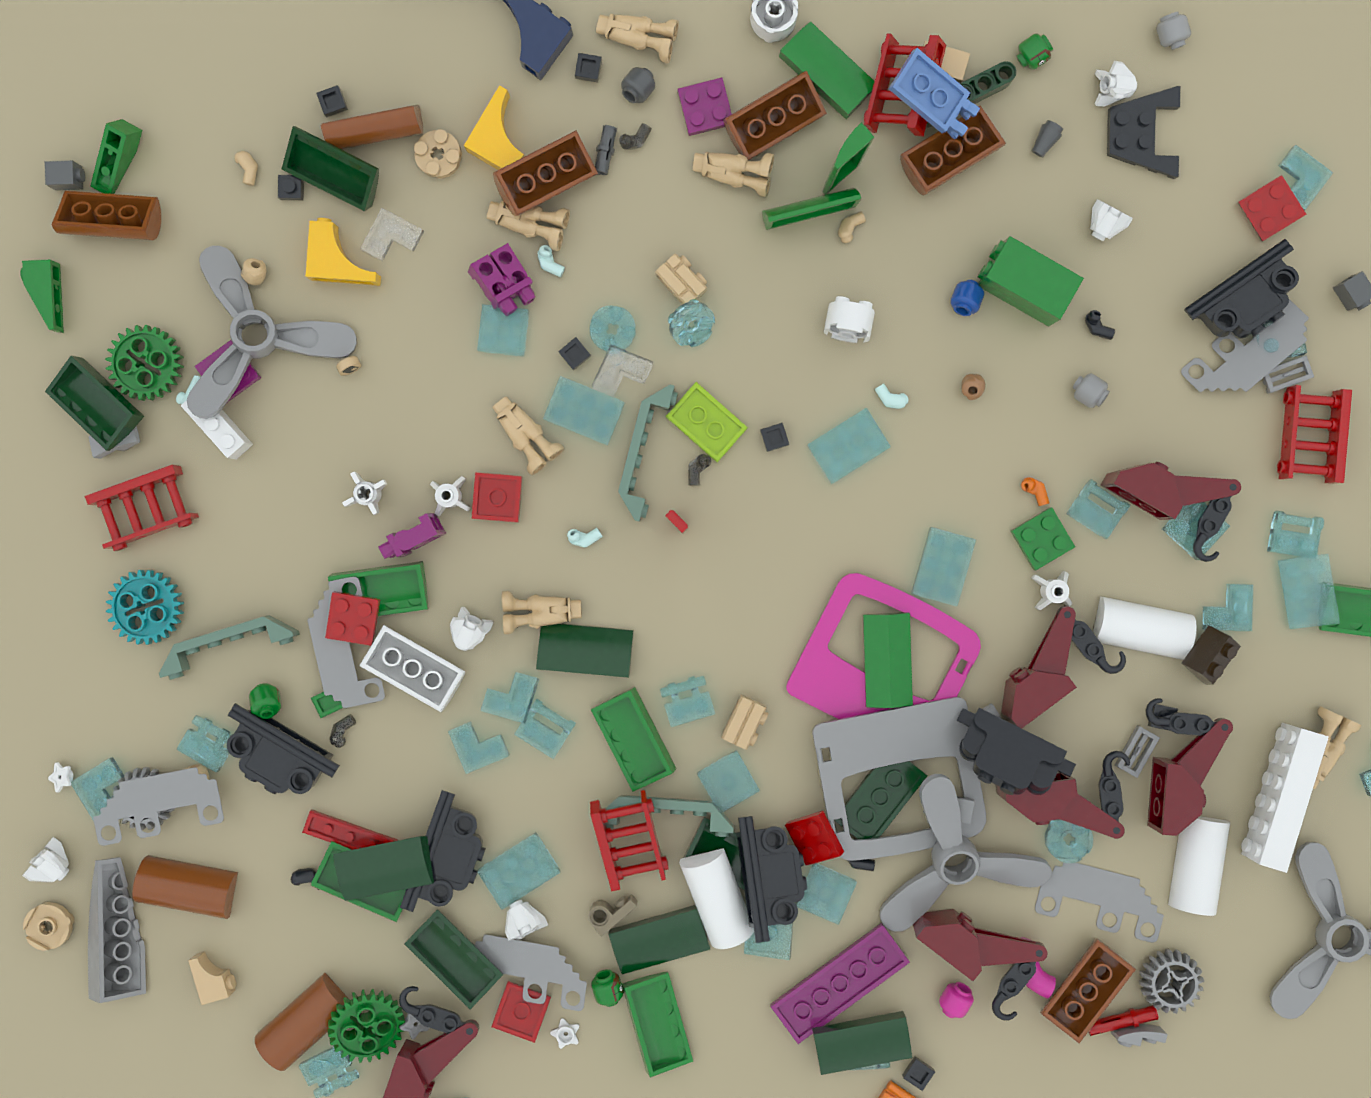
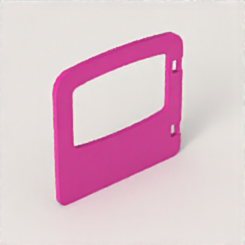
M850 573L842 577L835 587L786 684V689L791 696L837 719L895 709L866 707L865 672L842 660L828 649V643L851 598L856 594L877 600L901 612L910 613V616L929 625L958 644V653L935 697L931 700H926L913 695V705L957 697L972 665L979 655L981 649L980 639L973 630L933 606L873 578L859 573ZM961 658L968 661L962 674L955 671Z

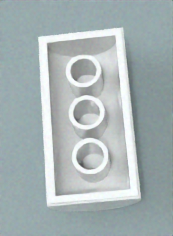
M1100 596L1093 633L1102 644L1184 660L1195 642L1196 619L1192 614Z
M383 625L360 664L362 668L440 712L446 708L465 675L464 670Z
M1200 816L1179 834L1168 901L1169 906L1198 915H1216L1230 828L1228 820Z
M724 848L680 859L679 864L712 947L728 949L740 945L749 939L754 932V928L749 927L747 908Z

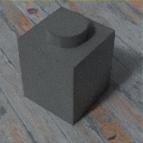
M73 160L44 161L45 185L54 190H83L85 171L81 165Z
M1363 271L1351 275L1333 287L1347 311L1357 308L1359 311L1371 304V283Z

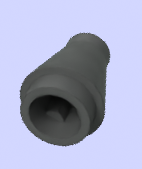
M1047 120L1045 124H1042L1031 151L1043 158L1050 148L1062 137L1063 128L1057 123Z

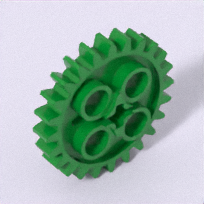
M135 325V332L130 328H126L127 335L118 333L120 341L112 340L111 342L115 348L107 349L112 354V357L105 358L106 361L111 362V365L106 367V370L113 371V374L108 378L117 380L113 386L116 388L122 387L120 393L125 395L129 393V398L135 399L138 396V400L145 401L146 396L148 400L152 401L155 399V395L163 398V390L171 393L169 385L177 386L178 384L174 378L182 377L177 372V369L184 368L183 365L178 364V360L184 357L176 354L181 348L179 346H172L176 340L171 337L168 338L169 333L165 331L160 333V328L154 327L151 329V326L144 325L142 329L141 326ZM144 341L145 349L139 352V344ZM130 350L137 357L145 359L147 364L161 371V375L159 376L154 370L144 367L145 364L130 356L128 351ZM160 355H163L164 362L159 366L157 359ZM131 360L132 367L129 371H126L125 365ZM147 374H150L151 381L146 385L144 378Z
M364 989L361 991V996H357L353 992V999L349 1000L344 997V1005L336 1004L337 1012H331L332 1020H328L329 1029H327L330 1045H334L335 1053L341 1052V1058L349 1054L350 1062L355 1057H358L359 1063L363 1061L364 1057H367L368 1062H371L372 1056L381 1059V1052L388 1055V1047L396 1048L395 1040L402 1039L400 1032L404 1031L400 1029V1026L405 1023L403 1010L399 1007L398 1000H392L391 994L384 998L382 990L378 995H375L374 989L368 995H366ZM363 1010H369L366 1013H361Z

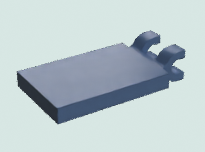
M918 48L911 52L889 87L891 92L941 133L947 131L953 139H956L958 135L963 136L968 129L966 125L956 119L959 113L965 120H968L970 116L975 117L980 110L977 105L967 99L970 92Z

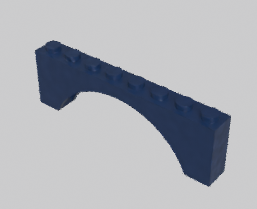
M502 0L511 10L519 25L521 65L536 78L542 80L573 37L571 24L561 16L557 18L553 15L552 10L544 3L539 5L534 0Z

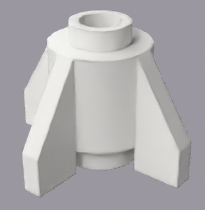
M1114 61L1109 72L1104 70H1096L1095 72L1097 78L1101 80L1100 91L1102 92L1099 93L1095 101L1096 106L1105 107L1121 99L1130 98L1137 89L1135 76L1123 62Z
M1097 199L1092 207L1090 229L1093 230V233L1091 235L1102 241L1105 238L1111 239L1127 228L1133 218Z
M352 472L351 476L357 485L353 491L354 497L342 502L344 507L359 503L368 506L373 515L378 514V502L382 496L381 490L387 485L386 481L381 480L376 484L365 482L357 472ZM368 490L371 491L369 498L366 495Z
M461 476L452 485L442 484L440 486L435 481L430 483L436 490L435 499L438 505L435 514L437 516H441L446 507L453 508L459 506L467 512L470 511L471 507L461 501L462 492L459 489L466 481V478ZM446 492H450L451 497L448 500H445Z
M1062 571L1057 579H1048L1047 581L1037 575L1031 577V579L1041 585L1040 592L1043 598L1035 606L1037 610H1042L1050 603H1063L1068 607L1072 605L1068 597L1069 587L1067 580L1069 574L1066 571Z
M461 607L458 617H453L450 623L452 640L455 646L463 651L473 649L483 641L494 622L485 619L481 621L478 617L470 615L465 607Z
M54 837L51 838L45 848L29 861L32 865L28 867L22 876L29 881L35 882L61 881L69 872L67 868L69 862L61 842Z
M518 900L509 905L510 909L507 911L505 934L508 941L512 939L521 940L526 935L548 926L545 916L533 908L529 902L523 903L522 900Z

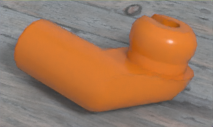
M1027 477L1022 481V490L1035 495L1038 506L1050 503L1043 482L1032 477Z

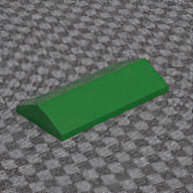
M910 613L863 614L866 707L897 708L913 705Z

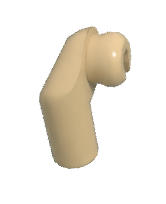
M237 152L234 158L235 162L239 163L245 170L242 183L254 186L258 164L248 152Z
M862 211L842 220L838 230L841 242H851L854 227L866 222Z

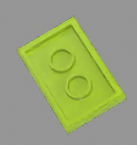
M697 382L693 384L665 416L716 462L725 455L748 428Z

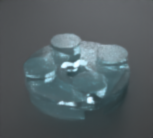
M692 299L669 315L670 334L679 345L696 347L704 343L712 334L711 328L712 324L715 325V316L707 305ZM696 320L694 322V327L691 328L690 326H688L691 321Z
M602 307L595 312L591 319V339L599 349L607 353L625 350L635 338V321L632 315L622 307ZM610 323L613 326H619L616 335L606 332L609 329L608 325Z
M1060 819L1051 820L1045 832V844L1049 853L1059 861L1076 863L1082 860L1086 853L1088 854L1091 851L1093 834L1091 830ZM1068 833L1075 838L1074 841H1070V845H1066V842L1063 840Z

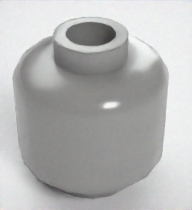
M1174 12L1160 18V23L1156 27L1161 45L1163 47L1171 46L1172 50L1186 45L1185 40L1191 36L1188 19L1184 14L1179 15V12Z
M1092 373L1084 378L1080 376L1073 385V388L1076 390L1074 398L1089 408H1094L1096 405L1100 407L1110 393L1107 390L1108 384Z

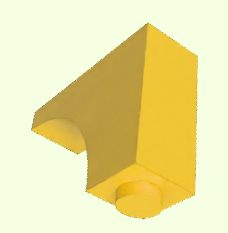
M500 85L464 144L468 153L497 170L525 157L523 153L512 145L506 136L504 114L510 95L508 90Z
M317 218V221L309 220L305 277L311 281L380 286L381 276L379 274L353 265L346 257L339 240V227L331 219Z

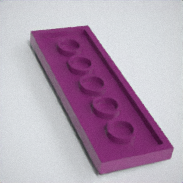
M880 923L772 1002L770 1007L797 1044L813 1034L812 1028L824 1026L909 964L910 961L884 925Z

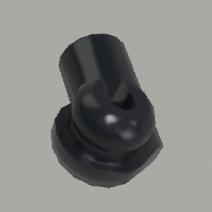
M1090 311L1085 318L1090 333L1112 340L1115 329L1102 325L1100 320L1101 313L1099 311Z
M872 859L848 861L854 869L874 871L875 860Z
M312 868L297 869L292 873L291 883L295 886L312 883L316 871Z

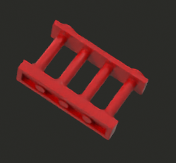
M891 33L886 34L885 42L881 46V58L868 110L864 114V125L872 133H877L879 123L905 124L915 136L924 137L927 121L912 108L908 115L882 113L885 100L902 101L893 92L888 90L890 79L895 78L901 68H893L896 55H910L914 49L918 48L941 67L947 45L939 35H930L928 44L925 46L899 45V42Z
M1301 385L1287 387L1283 395L1285 413L1281 458L1277 464L1279 479H1293V473L1323 475L1325 483L1328 484L1344 483L1352 390L1341 389L1333 391L1331 396L1300 394ZM1299 404L1330 406L1331 416L1329 420L1298 417ZM1297 427L1327 429L1329 431L1328 441L1323 443L1296 440ZM1295 449L1325 452L1327 454L1325 466L1294 463Z
M172 464L84 496L87 505H97L98 508H101L112 541L102 544L103 549H113L114 552L127 548V543L177 525L179 528L193 524L192 520L199 518L198 513H186L175 483L177 481L176 477L183 475L181 466ZM161 482L166 484L177 514V518L168 521L164 520L153 490L155 489V484ZM139 490L144 492L156 524L146 529H143L132 500L133 492ZM117 498L123 501L134 533L121 537L110 507L112 504L111 500Z
M645 790L641 791L642 803L606 810V808H601L599 800L590 802V816L611 892L621 890L620 880H623L624 877L659 869L661 881L666 880L665 870H669L667 857L661 854L651 815L654 812L652 798L647 799ZM644 812L646 819L644 823L612 830L611 827H606V822L609 819ZM648 831L651 838L650 842L618 849L611 845L615 838ZM653 850L656 857L655 861L627 867L617 866L616 861L621 857Z

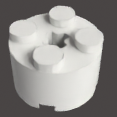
M753 0L750 15L752 29L760 38L768 43L785 39L795 28L798 16V1Z
M836 297L835 301L829 303L824 334L827 335L830 332L832 333L831 338L845 342L857 343L858 338H864L863 342H868L875 311L872 309L873 304L867 301H859V303L850 302L849 298Z

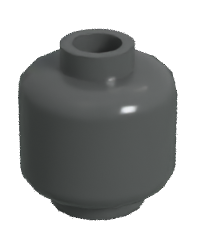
M640 67L630 70L621 82L622 94L625 99L631 103L645 102L655 89L654 76L650 70Z

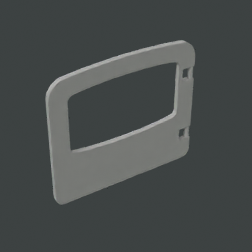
M951 697L822 722L814 726L812 735L827 819L844 850V853L840 856L841 858L853 861L894 856L933 848L934 844L938 841L931 828L871 839L851 838L841 781L845 777L896 763L954 756L957 760L963 798L974 799L975 801L971 824L961 822L962 835L969 838L983 830L986 824V811L981 782L978 779V775L973 771L972 766L974 762L965 760L959 752V745L969 729L968 726L957 721L962 709L968 710L964 699ZM829 747L831 760L823 761L821 749ZM841 818L843 831L836 832L834 819Z

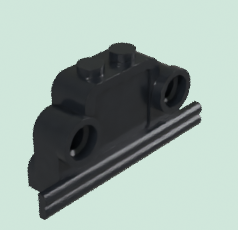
M1286 239L1282 240L1190 304L1184 311L1192 320L1196 318L1201 319L1209 330L1218 337L1228 336L1231 332L1239 338H1246L1251 334L1255 337L1266 328L1264 326L1269 321L1275 323L1285 315L1283 310L1289 303L1287 294L1298 284L1299 275L1293 267L1287 266L1282 258L1292 252L1294 248Z
M236 703L228 713L229 717L240 723L235 733L227 740L228 752L235 758H241L239 768L245 774V778L252 782H260L265 785L264 788L270 793H284L290 789L296 794H304L316 784L322 772L333 778L340 766L331 760L333 757L332 753L273 718H260L252 714L251 709L246 710Z
M963 708L957 719L958 722L969 727L959 745L961 756L967 761L974 762L972 766L973 771L978 775L979 780L987 784L993 783L999 786L1000 790L1006 794L1020 795L1027 789L1032 794L1042 795L1050 789L1057 772L1071 777L1076 764L1065 759L1066 750L981 708H978L976 714Z
M441 791L426 833L434 884L406 889L400 905L401 909L414 912L418 898L429 901L434 906H445L453 897V889L461 891L469 883L474 884L478 870L474 868L477 860L482 861L486 848L482 847L483 840L481 836L475 833L477 829L476 817L468 811L451 806L455 797L453 793Z
M753 816L738 818L740 832H736L749 927L754 928L755 943L770 941L768 926L789 925L798 916V908L795 902L801 901L805 894L804 890H807V880L805 876H802L801 867L804 866V859L802 853L795 846L787 845V834L782 828L772 826L754 830Z

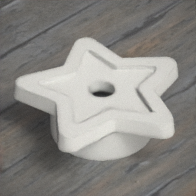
M59 762L54 764V772L48 777V780L54 783L55 792L59 793L63 786H71L73 781L71 767H62Z
M562 1018L559 1028L550 1032L552 1036L556 1037L560 1049L565 1045H577L579 1043L576 1037L579 1024H568Z

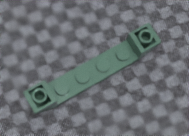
M668 385L641 402L618 492L634 520L639 522L641 517L646 518L649 505L645 504L646 499L629 495L628 493L629 490L634 491L637 478L633 477L635 468L639 469L643 455H640L639 451L641 445L645 446L648 433L645 432L647 423L651 424L654 414L651 406L666 410L670 409V405L675 406L678 392H674V385Z
M269 615L173 645L159 672L160 678L169 676V680L184 676L182 671L190 669L186 655L200 652L199 647L207 645L209 649L222 645L221 640L229 638L230 642L244 638L243 633L252 631V635L266 631V628L271 643L279 641L280 645L293 642V637L300 635L299 630Z
M621 795L606 810L642 803L641 796ZM647 797V799L652 798L654 812L652 813H661V809L670 810V814L683 815L684 811H693L694 816H707V812H711L710 832H715V836L729 837V833H734L735 831L734 824L713 801ZM620 817L609 819L606 822V827L613 829L614 825L620 823Z

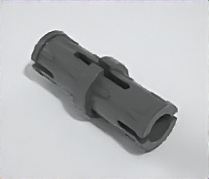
M603 125L600 144L596 147L598 153L595 168L600 175H608L611 156L615 152L613 146L618 129L610 125Z

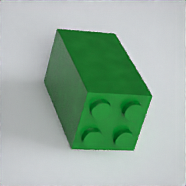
M1011 236L1005 241L1000 240L998 245L994 246L989 255V258L992 260H989L986 266L982 267L977 276L980 279L978 282L979 286L983 290L1048 327L1061 320L1084 279Z

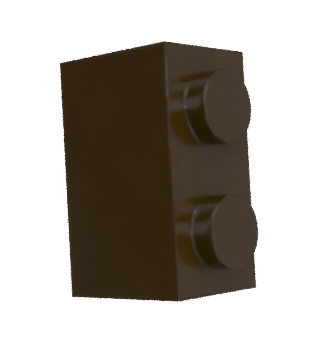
M1208 625L1182 661V664L1202 683L1214 685L1216 680L1223 674L1229 662L1236 656L1241 646L1231 636Z

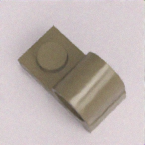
M632 894L627 898L623 896L614 904L616 908L613 909L608 902L598 900L591 906L589 921L602 937L635 909L638 901ZM601 909L605 911L606 917L598 918L594 912Z

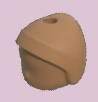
M979 374L966 375L962 380V393L969 400H975L982 396L986 386L984 378Z

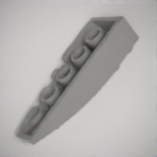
M120 857L95 860L88 926L89 999L98 1003L146 994L145 945L140 937V927L138 919L134 915V905L132 898L129 897L128 883Z

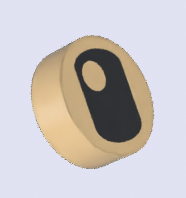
M351 356L341 360L336 368L341 376H345L357 371L361 367V363L357 357Z

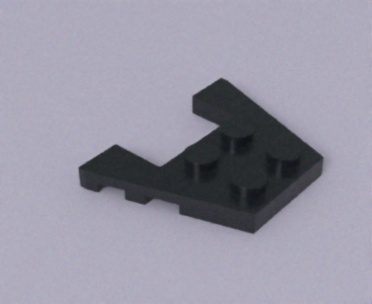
M1181 86L1172 87L1110 107L1108 109L1107 156L1134 166L1139 165L1148 168V171L1154 173H1162L1171 179L1178 178L1179 156L1155 155L1156 109L1177 110L1180 108Z

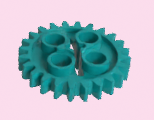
M138 570L137 574L129 572V578L121 576L122 584L114 583L113 585L117 590L108 592L113 597V600L106 601L107 604L112 605V608L105 611L113 615L108 619V622L115 621L116 623L112 630L121 629L119 637L128 635L127 642H132L136 639L137 645L143 644V642L149 645L152 644L153 640L155 643L161 642V636L169 638L168 631L173 632L177 630L173 623H181L177 615L184 614V611L178 609V606L183 605L184 602L177 601V598L182 593L174 592L178 585H169L170 577L162 580L163 573L161 572L156 573L154 576V570H147L146 573L144 570ZM150 587H153L155 590L153 598L148 594ZM129 595L133 598L132 606H129L127 603ZM160 599L164 600L163 603L144 609L145 611H138L129 616L126 615L128 611L141 608L147 603H154ZM158 608L162 609L164 614L161 620L156 614ZM137 616L142 621L140 628H138L135 624V619Z

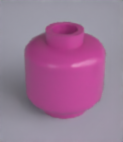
M961 982L948 984L939 999L943 1013L949 1018L965 1017L974 1002L971 989Z

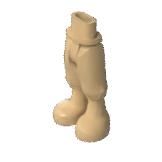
M600 15L596 33L605 35L606 39L634 47L636 50H644L647 47L652 48L659 53V58L663 63L669 64L673 51V41L676 40L679 21L671 19L665 23H653L646 16ZM647 33L659 34L665 38L651 37Z
M695 153L693 171L702 173L703 177L706 176L710 179L732 185L734 188H740L744 185L756 190L758 195L767 197L771 184V177L769 176L773 168L774 154L766 153L760 161H748L741 154ZM742 172L755 173L760 175V177L747 176Z
M491 201L487 212V219L495 221V224L498 226L500 225L523 234L527 238H533L537 235L544 237L553 251L560 250L563 242L562 229H566L570 217V210L561 208L556 212H545L538 205L518 216H514L504 201H501V203ZM544 221L558 228L541 226L536 222Z
M507 396L492 407L498 414L496 418L512 440L513 447L523 451L527 456V471L531 476L541 471L547 462L535 451L530 440L538 445L548 461L554 460L565 450L562 444L547 441L542 436L543 430L541 425L536 424L515 402L512 403Z
M502 591L503 612L532 611V613L527 615L504 614V634H512L515 628L529 624L530 627L538 629L540 626L571 622L572 619L582 618L581 600H571L569 597L568 600L561 597H540L537 594L530 596L527 600H519L514 598L510 591Z
M1321 706L1317 712L1324 723L1321 732H1318V734L1328 736L1329 738L1313 789L1317 788L1320 780H1325L1324 778L1332 770L1339 757L1344 754V742L1352 733L1358 732L1361 728L1360 724ZM1339 725L1338 733L1336 734L1335 738L1331 741V736L1337 728V726Z

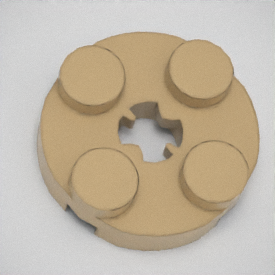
M445 130L429 131L421 136L414 145L415 161L424 174L443 179L457 171L462 151L457 140ZM436 149L444 150V154H441L443 158L440 160L437 157L432 158V154H434Z
M45 902L28 912L23 922V930H26L27 942L32 947L42 951L61 946L71 936L74 917L62 905L53 902ZM44 921L50 922L53 926V930L50 929L49 932H47L45 930L46 926L43 924Z

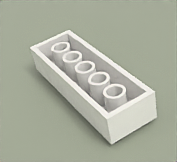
M1282 723L1281 727L1276 731V743L1274 749L1269 754L1268 769L1262 776L1263 785L1261 792L1255 799L1256 808L1248 822L1249 831L1247 837L1242 842L1241 854L1259 865L1287 873L1329 737Z

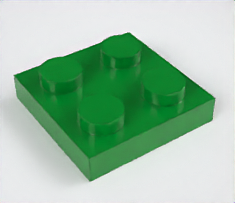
M1052 507L1011 530L1012 535L1034 571L1075 548L1073 541Z

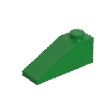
M123 119L106 123L90 187L101 193L115 194L137 152L143 130Z
M50 259L22 261L21 279L45 324L51 331L64 333L60 264Z

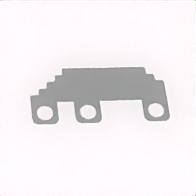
M1289 299L1288 305L1283 310L1285 315L1277 322L1271 323L1245 346L1232 333L1216 339L1212 343V348L1226 361L1216 371L1213 372L1200 358H1194L1182 368L1181 373L1199 392L1206 388L1211 392L1217 388L1221 391H1225L1228 388L1236 391L1242 388L1247 392L1307 341L1303 333L1307 331L1304 323L1308 321L1309 317ZM1223 339H1231L1235 343V348L1232 352L1225 353L1220 350L1219 343ZM1192 365L1203 367L1204 375L1201 378L1194 379L1190 377L1188 371Z
M357 577L329 581L330 589L324 591V599L318 601L319 609L313 610L314 617L307 620L324 695H333L334 701H341L343 708L382 701L385 697L381 679L371 678L358 681L350 642L325 638L332 592H342V586L347 582H351L357 588L355 595L362 596L360 582ZM369 683L376 684L379 687L378 696L374 698L368 697L365 694L366 685Z
M196 767L120 782V789L113 792L114 798L108 799L107 807L101 808V814L93 817L97 840L102 846L121 841L122 836L118 819L134 816L137 835L140 838L160 834L161 827L158 811L196 804L199 820L202 825L218 824L224 819L217 781L215 779L208 780L206 774H198ZM214 806L217 808L218 816L215 820L209 821L203 816L205 807ZM144 818H151L155 822V829L150 833H145L141 830L140 823ZM108 825L114 827L116 830L115 838L105 840L101 835L103 827Z
M1064 860L1062 867L1055 866L1050 879L1040 886L1035 905L1037 913L1050 917L1058 915L1063 896L1099 905L1101 907L1096 925L1099 929L1112 933L1119 931L1124 912L1138 915L1135 937L1151 943L1158 940L1164 917L1163 914L1156 912L1157 906L1151 904L1152 898L1144 894L1145 888L1139 886L1140 879ZM1052 897L1055 900L1056 906L1052 911L1048 912L1042 909L1041 901L1043 898ZM1106 913L1116 915L1117 923L1113 927H1106L1103 924L1102 918ZM1149 922L1154 925L1155 933L1151 937H1145L1141 934L1140 928L1144 923Z
M486 934L483 936L482 942H475V946L503 974L525 978L523 987V999L525 1001L543 1004L546 1000L547 984L551 982L563 985L561 1006L564 1009L581 1011L584 1008L587 982L579 980L580 974L572 971L573 966L571 964L565 963L566 957L559 955V947L514 939L508 941V938ZM531 984H538L542 989V995L537 999H533L528 995V987ZM570 991H576L580 995V1002L576 1006H571L566 1001V995Z

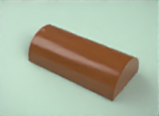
M804 71L724 118L723 121L738 153L750 160L826 115L827 112L808 72Z
M418 104L321 123L325 141L340 149L423 134V122Z
M981 105L978 106L980 110L975 117L970 116L968 120H965L963 117L957 119L968 127L963 136L958 135L956 139H953L947 131L944 133L938 131L900 155L901 164L906 176L921 195L928 194L1005 146L1006 142Z
M577 130L495 171L493 178L505 205L514 216H518L598 173Z
M65 191L51 225L58 234L153 241L160 232L161 208L158 197Z
M148 855L142 860L137 870L133 884V900L139 903L228 919L230 918L238 872Z
M1096 938L1040 1013L1080 1044L1136 969L1109 946Z
M324 973L256 1034L254 1040L259 1054L271 1067L279 1071H285L328 1032V1020H332L331 1012H337L336 1004L344 1005L343 998L348 997Z

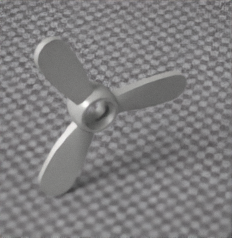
M210 246L201 253L199 258L201 271L216 298L233 318L230 325V339L233 344L205 371L189 392L187 406L193 415L203 419L212 418L217 415L238 387L251 359L266 357L275 348L307 356L338 359L348 357L354 352L357 338L354 331L348 325L324 321L275 324L266 313L254 310L247 282L241 276L242 271L234 255L227 248ZM251 324H262L267 330V338L262 344L248 346L242 340V330Z
M933 774L922 782L919 789V797L927 822L938 840L931 852L933 865L908 880L882 904L879 916L882 924L887 929L894 932L904 931L931 908L949 884H965L977 875L1016 886L1039 887L1050 879L1052 870L1047 860L1040 857L1012 853L978 852L974 844L962 835L961 812L954 785L947 776ZM957 854L967 855L962 863L956 866H945L946 861L950 857Z
M1307 842L1301 845L1297 850L1295 860L1306 892L1321 917L1315 933L1317 945L1291 966L1273 987L1269 996L1270 1005L1274 1011L1287 1019L1298 1018L1311 1006L1323 991L1339 961L1350 963L1359 960L1365 953L1371 955V929H1365L1357 919L1346 914L1339 879L1331 856L1325 846L1316 842ZM1343 925L1350 926L1351 937L1349 942L1342 948L1333 949L1331 942L1335 930Z

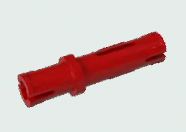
M1154 1005L1135 1010L1130 1008L1127 1012L1098 1019L1088 1033L1090 1036L1129 1026L1136 1028L1139 1027V1024L1158 1020L1159 1016Z

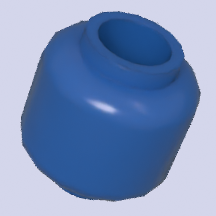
M974 280L959 282L954 289L950 303L957 314L970 316L979 311L984 298V291L979 286V283Z

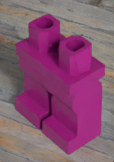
M508 243L494 250L490 255L487 254L470 264L468 274L473 280L477 281L493 308H499L505 316H509L517 310L518 307L513 301L514 298L519 297L524 306L534 301L536 296L531 288L533 281L528 277Z
M426 513L418 517L421 524L409 530H401L387 535L388 541L378 546L383 558L408 556L412 554L411 550L418 549L445 535L446 532L435 513Z

